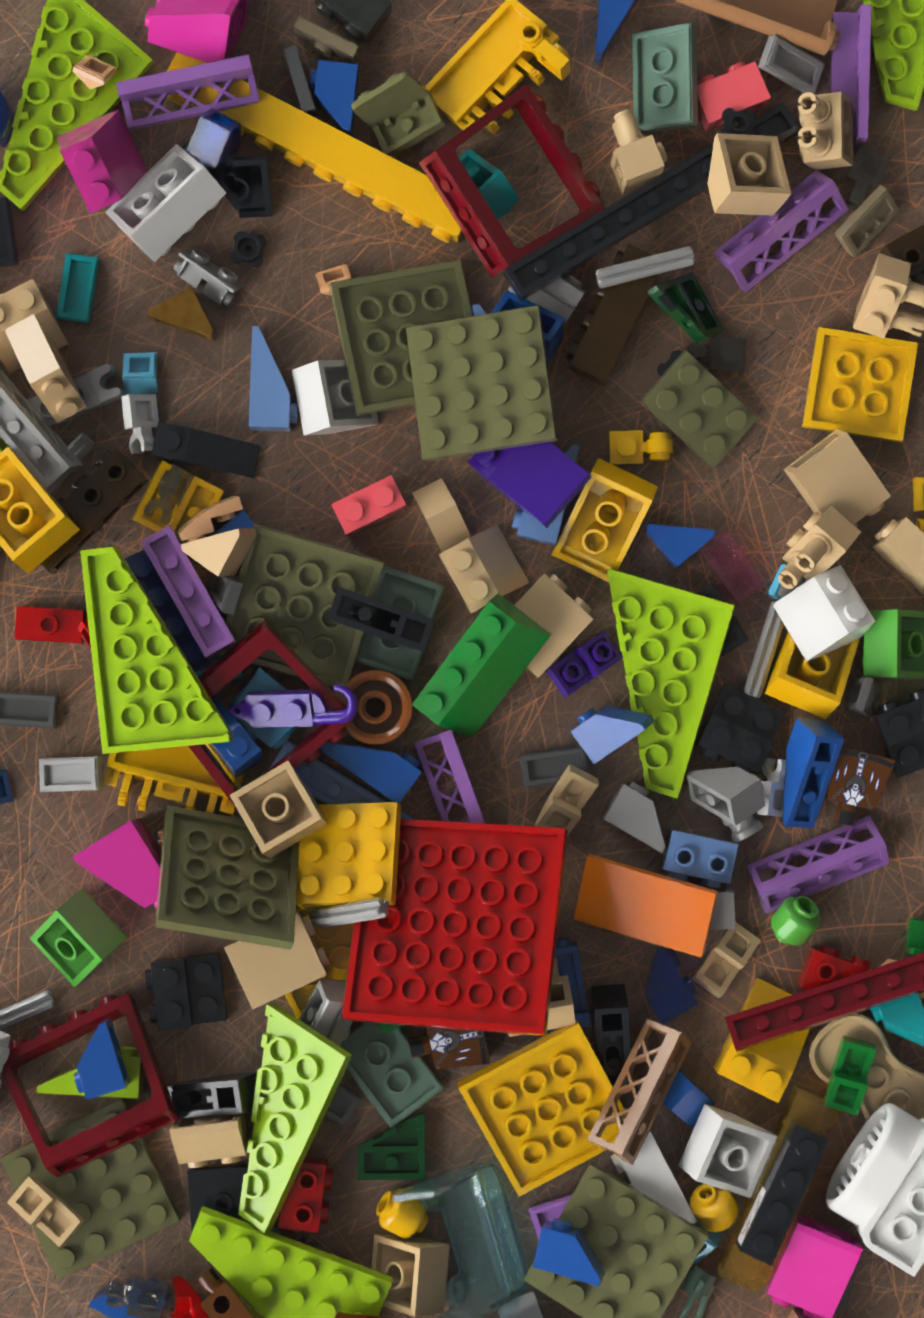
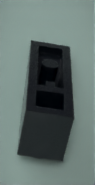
M158 421L151 455L160 460L254 478L260 445Z
M341 587L337 589L327 618L328 620L425 653L435 624V620Z
M625 984L591 986L595 1053L612 1086H614L630 1054L629 1007Z
M257 1072L208 1077L169 1083L166 1086L179 1118L244 1114L253 1108Z

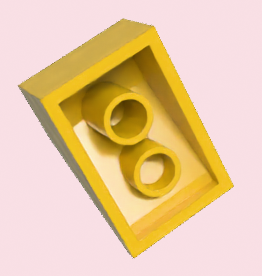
M7 447L0 453V546L14 563L29 574L80 529L16 454Z
M598 458L590 473L591 479L585 484L551 555L609 582L607 578L608 569H619L654 499L658 486Z
M787 632L773 666L765 694L826 720L841 703L859 639L806 662L790 633Z
M757 977L740 1012L791 996L792 994ZM810 1028L736 1052L731 1035L729 1034L713 1068L718 1074L779 1103L794 1072Z

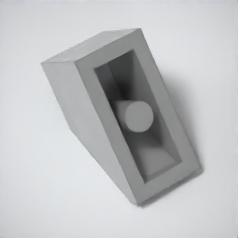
M739 767L692 770L686 773L691 800L734 826L765 807L764 788L761 780L756 775L750 774Z
M631 782L629 787L621 784L602 818L663 853L666 847L654 802L647 798L650 791L634 782Z

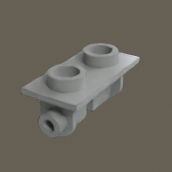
M188 248L179 252L178 255L181 258L173 267L177 271V276L194 288H198L203 279L207 281L202 293L220 306L224 304L229 307L235 299V295L232 293L245 286L237 280L238 276L233 271L225 267L219 268L210 261L211 258L207 253L198 248Z

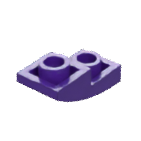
M604 630L551 666L546 672L565 698L621 660L623 656Z

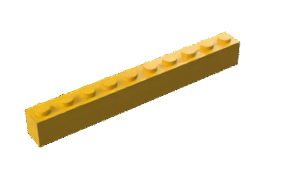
M177 52L167 71L201 65L206 62ZM243 80L234 81L228 90L236 98L251 95L249 83ZM226 83L220 84L218 86L223 88ZM211 87L201 88L195 99L203 105L212 104L219 92ZM257 88L260 100L258 104L201 115V117L209 121H213L216 118L226 123L224 127L238 136L242 137L245 133L255 138L254 143L267 151L272 152L274 148L284 153V159L298 167H301L304 163L314 169L313 173L327 182H331L332 178L344 184L342 188L356 197H360L362 194L373 199L372 204L385 212H390L391 209L403 215L402 219L414 227L419 228L422 224L432 229L431 234L443 242L449 243L451 239L458 243L463 234V231L427 175ZM193 90L186 91L185 93L190 95ZM178 94L168 95L167 97L170 101L180 106H183L186 99ZM224 96V98L222 99V101L230 100V99L226 98L225 96Z

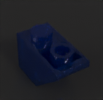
M211 108L200 115L186 152L194 155L195 160L205 166L217 167L238 151L241 140V123Z
M656 945L643 992L664 1025L698 1005L694 996L699 992L690 977L687 976L683 979L676 968L681 965V962L675 951Z

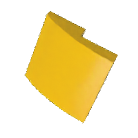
M161 460L131 520L156 532L170 525L176 534L191 517L211 504L218 502L224 491ZM179 540L181 544L187 543V540Z

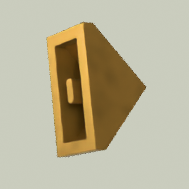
M192 288L150 308L147 315L151 321L215 341L216 333Z

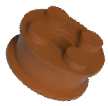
M370 670L362 672L348 681L345 686L355 693L358 700L357 713L354 719L345 726L347 732L352 737L367 744H383L396 739L406 730L412 718L413 702L408 688L399 678L385 671ZM341 693L339 699L347 707V698ZM375 697L382 699L385 703V711L379 717L370 716L366 710L367 702Z

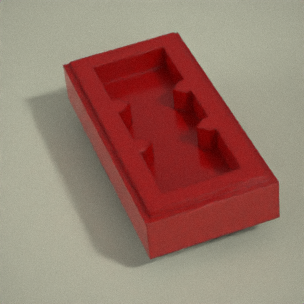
M17 606L15 640L83 644V638L78 632L77 627L81 621L85 620V611Z

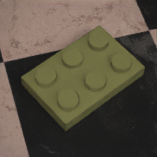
M683 351L640 400L649 411L711 468H715L758 419L688 351Z

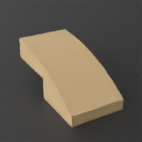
M569 764L545 802L535 822V826L565 828L569 835L581 818V809L599 786L598 778Z
M735 922V929H726L691 979L717 998L722 997L738 971L746 965L761 940Z
M32 1176L27 1177L7 1202L30 1225H36L59 1248L64 1247L86 1221L66 1202Z

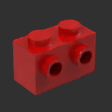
M821 944L819 950L810 947L797 985L802 989L809 990L871 970L872 963L856 956H852L851 961L838 957L839 950Z
M305 1157L281 1208L278 1223L279 1229L319 1233L321 1223L327 1224L329 1203L323 1202L325 1189L331 1190L333 1169H327L328 1159Z

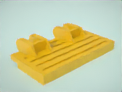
M506 0L425 86L431 92L439 111L462 130L486 114L482 110L488 104L494 108L503 101L492 92L494 89L506 98L522 81L524 75L538 86L545 80L542 73L528 63L533 56L536 59L537 56L531 52L524 51L519 46L517 30L521 24L533 21L542 27L544 39L550 44L554 45L560 38L548 28L546 23L517 0ZM534 35L527 36V38L534 37ZM510 108L501 116L509 119L514 112ZM494 120L485 128L495 134L500 127Z
M205 744L235 785L241 789L244 774L235 779L209 745ZM188 746L109 754L104 784L117 787L120 774H125L117 805L125 807L129 802L130 791L135 779L144 781L137 804L140 811L145 812L147 810L156 781L155 797L182 803L185 790L188 789L190 792L185 809L195 810L198 796L201 795L209 797L205 812L215 814L219 798L221 797L223 799L219 812L234 815L235 806Z

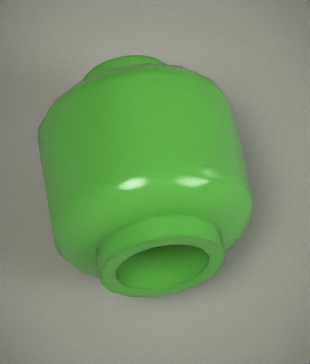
M806 896L787 897L771 917V927L776 938L784 944L794 946L806 944L821 924L818 906Z

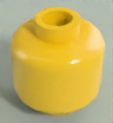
M703 1183L692 1192L690 1209L699 1225L706 1231L721 1232L729 1228L736 1221L738 1204L729 1190H723Z
M397 1188L392 1192L387 1191L380 1199L376 1209L380 1226L403 1239L410 1238L415 1233H421L428 1222V1215L425 1214V1201L403 1188Z

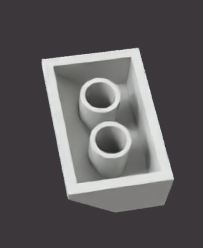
M176 144L134 185L122 200L115 202L105 213L155 262L159 257L167 254L172 245L183 234L191 231L196 222L207 211L215 208L226 192L200 162Z

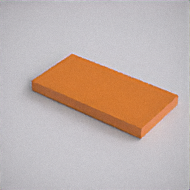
M590 854L586 859L573 920L702 958L705 953L719 891Z

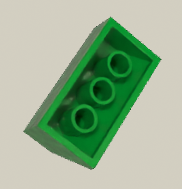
M498 593L486 604L412 705L438 726L473 738L551 634Z

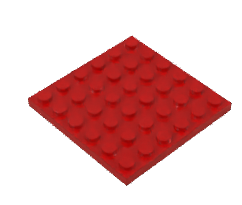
M401 819L396 905H389L387 908L389 914L385 918L354 923L342 1018L350 1021L546 1036L568 831L565 828Z

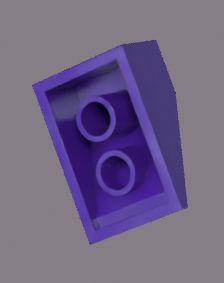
M551 442L477 453L468 461L470 466L485 482L546 528L549 527L591 479L589 473Z

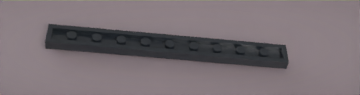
M783 102L755 118L751 124V131L754 135L777 136L779 146L798 135L801 129ZM713 144L505 268L503 275L520 301L707 190Z

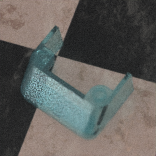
M491 1162L478 1163L426 1178L393 1195L395 1202L419 1199L420 1204L427 1212L442 1211L459 1273L453 1276L447 1284L446 1297L450 1309L435 1318H484L525 1293L529 1284L523 1279L528 1269L501 1174L495 1164Z

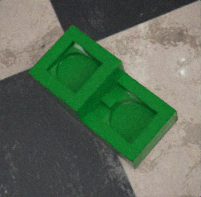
M842 1036L824 1101L825 1107L858 1115L868 1087L866 1079L877 1051L875 1044Z

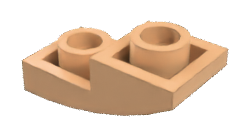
M232 496L204 508L183 524L176 532V536L179 540H187V542L207 537L206 534L215 532L211 518L215 517L216 523L227 521L236 517L235 511L243 509L240 497Z

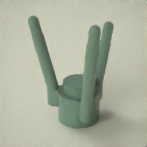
M693 1264L682 1283H686L683 1290L689 1293L690 1297L679 1318L688 1317L697 1299L700 1300L695 1318H703L709 1298L715 1289L713 1284L717 1278L696 1264Z

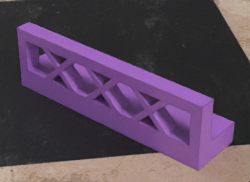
M861 4L857 12H834L832 22L837 24L836 31L840 32V36L835 49L831 51L830 93L841 91L853 99V148H862L868 139L871 5Z
M249 54L116 82L129 131L260 103ZM248 79L250 96L236 98L228 92L234 81ZM226 83L223 88L218 86L220 84ZM211 87L219 92L212 104L203 105L195 99L201 88ZM193 90L190 95L185 93L186 91ZM178 94L186 99L179 111L171 112L162 106L168 95ZM224 96H225L226 98L230 99V100L222 101V99L224 98ZM160 97L157 102L152 100L153 98ZM146 101L153 106L147 117L133 120L130 103ZM191 103L194 104L195 106H197V107L189 108V106L191 105ZM159 110L164 113L156 115Z
M815 170L791 190V195L774 216L759 215L713 253L718 262L731 271L740 289L746 293L845 214L848 208L835 182ZM831 197L835 207L825 215L820 214L822 204ZM803 219L808 220L806 230L800 235H794L796 225ZM777 240L783 241L780 251L774 256H768L770 246ZM757 261L754 272L747 278H744L741 269L749 262Z
M168 525L142 540L141 544L205 658L214 662L220 658L218 653L235 644L236 640L188 555L182 551L181 543L173 528Z
M448 730L415 742L417 753L442 821L450 822L448 812L452 804L456 803L466 809L468 814L466 823L486 824L453 731ZM441 740L446 755L439 766L427 760L423 746ZM447 759L452 771L444 768ZM430 766L439 769L435 778L432 774ZM442 771L455 778L457 787L452 797L439 792L436 783ZM458 791L460 792L463 802L455 799ZM441 797L450 801L446 810Z
M869 815L856 820L854 826L844 825L750 863L746 867L757 889L761 905L767 914L777 910L787 897H809L890 863L886 844ZM867 828L872 836L871 839L863 842L851 840L854 833ZM827 844L840 845L838 852L834 854L820 853L823 846ZM804 856L809 858L807 864L798 868L790 865L795 857ZM768 868L778 870L774 878L761 882L757 874Z

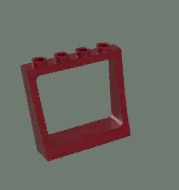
M528 84L519 88L419 162L491 277L605 209L599 199L600 190L594 182L587 180L581 170L582 161L576 153L569 151L563 141L564 132L562 128L557 124H552L545 113L546 103L544 99L539 95H534ZM510 108L518 110L579 208L576 216L522 248H517L513 245L456 154V149Z
M266 619L198 676L211 698L266 650L272 649L278 653L312 690L318 692L323 697L326 705L332 711L346 709V705L302 660ZM349 722L322 724L266 773L288 760L294 769L303 761L307 765L312 763L321 754L322 751L319 748L328 740L335 743L347 732L345 726ZM205 744L188 746L235 806L230 794L236 792L239 788L225 772Z
M129 993L120 997L116 995L106 996L99 1001V1007L89 1012L87 1010L75 1011L69 1015L68 1022L58 1027L55 1024L46 1025L39 1029V1036L29 1041L18 1039L8 1045L9 1056L3 1065L2 1075L45 1169L57 1178L179 1120L137 1004ZM126 1016L152 1090L151 1098L53 1146L18 1075L19 1067L96 1030L98 1025L105 1019L111 1018L112 1021Z

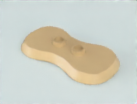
M852 1014L833 1020L818 1033L811 1044L809 1059L814 1072L826 1083H829L835 1057L843 1035L875 1044L877 1051L866 1079L868 1087L860 1107L866 1121L879 1107L888 1103L898 1106L919 1120L924 1118V1074L904 1065L895 1057L883 1031L876 1022L864 1015Z

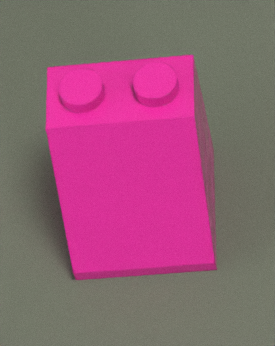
M157 0L155 8L150 7L145 18L144 25L149 28L147 42L206 63L228 59L245 29L249 0Z
M119 109L58 136L60 152L90 214L122 200L147 172L146 166Z
M141 818L130 820L73 856L76 863L143 908L153 904L157 909L162 852Z
M796 1212L766 1286L767 1294L772 1295L771 1300L781 1306L790 1308V1305L793 1304L803 1308L802 1313L810 1318H832L863 1251L859 1238Z

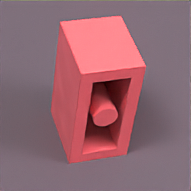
M745 61L738 62L727 68V73L715 78L714 74H710L697 80L698 114L706 132L723 125L724 120L721 115L727 108H732L737 112H744L745 110L755 112L767 107L771 97L756 61L747 65Z
M392 475L331 504L347 538L407 509L406 503Z

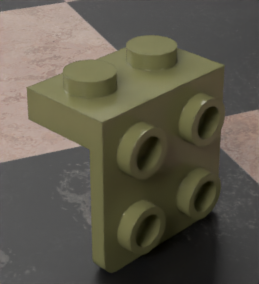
M408 71L393 74L387 79L386 83L374 90L362 93L358 100L351 104L354 113L372 127L383 152L392 158L446 126L431 92Z

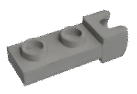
M105 364L74 379L87 407L59 423L55 421L37 395L27 400L52 428L103 405H109L118 401L126 393L117 387L112 389L106 388V381L114 376L117 370L112 364Z

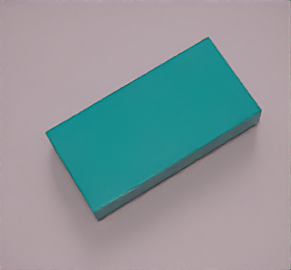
M66 252L56 312L57 320L90 325L101 261L99 257Z

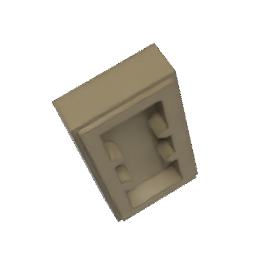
M302 16L298 17L294 25L296 37L312 44V48L325 57H330L332 54L348 63L356 64L360 56L358 44Z
M879 185L836 230L835 235L847 254L855 258L900 211V208L889 190Z

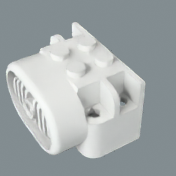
M888 1103L879 1107L867 1119L840 1160L828 1184L826 1204L830 1210L855 1225L864 1244L871 1251L915 1277L924 1263V1118L919 1120L898 1106Z

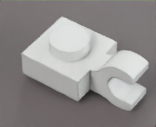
M128 394L121 396L125 430H133L129 441L131 454H143L144 451H152L154 443L152 429L157 428L159 421L156 394Z
M766 758L762 771L767 777V781H761L764 788L765 807L757 811V814L783 817L786 760L778 759L775 770L776 759Z

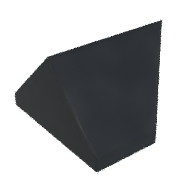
M267 155L232 157L207 168L208 172L225 190V196L239 213V218L273 216L271 167Z

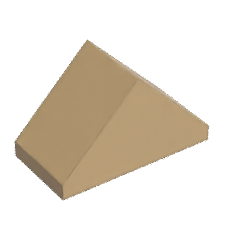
M442 478L412 492L441 552L471 537L461 513Z
M234 529L181 544V549L215 575L235 576L257 535L256 529Z

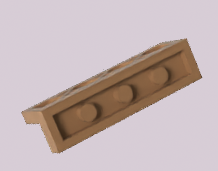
M648 1018L646 1019L587 1139L590 1143L613 1152L622 1161L631 1165L634 1164L692 1044L682 1032ZM653 1030L666 1035L660 1047L649 1051L647 1041ZM647 1061L649 1071L646 1077L634 1081L632 1072L635 1066ZM632 1091L635 1099L632 1106L620 1112L617 1105L620 1096ZM617 1122L620 1131L614 1143L600 1138L607 1125Z

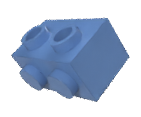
M669 829L661 868L669 871L668 877L688 881V876L690 875L702 878V885L721 888V883L730 884L738 844Z

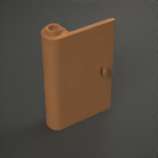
M675 0V2L768 36L777 35L790 44L823 56L828 50L833 51L840 36V32L836 31L837 24L832 22L837 0Z

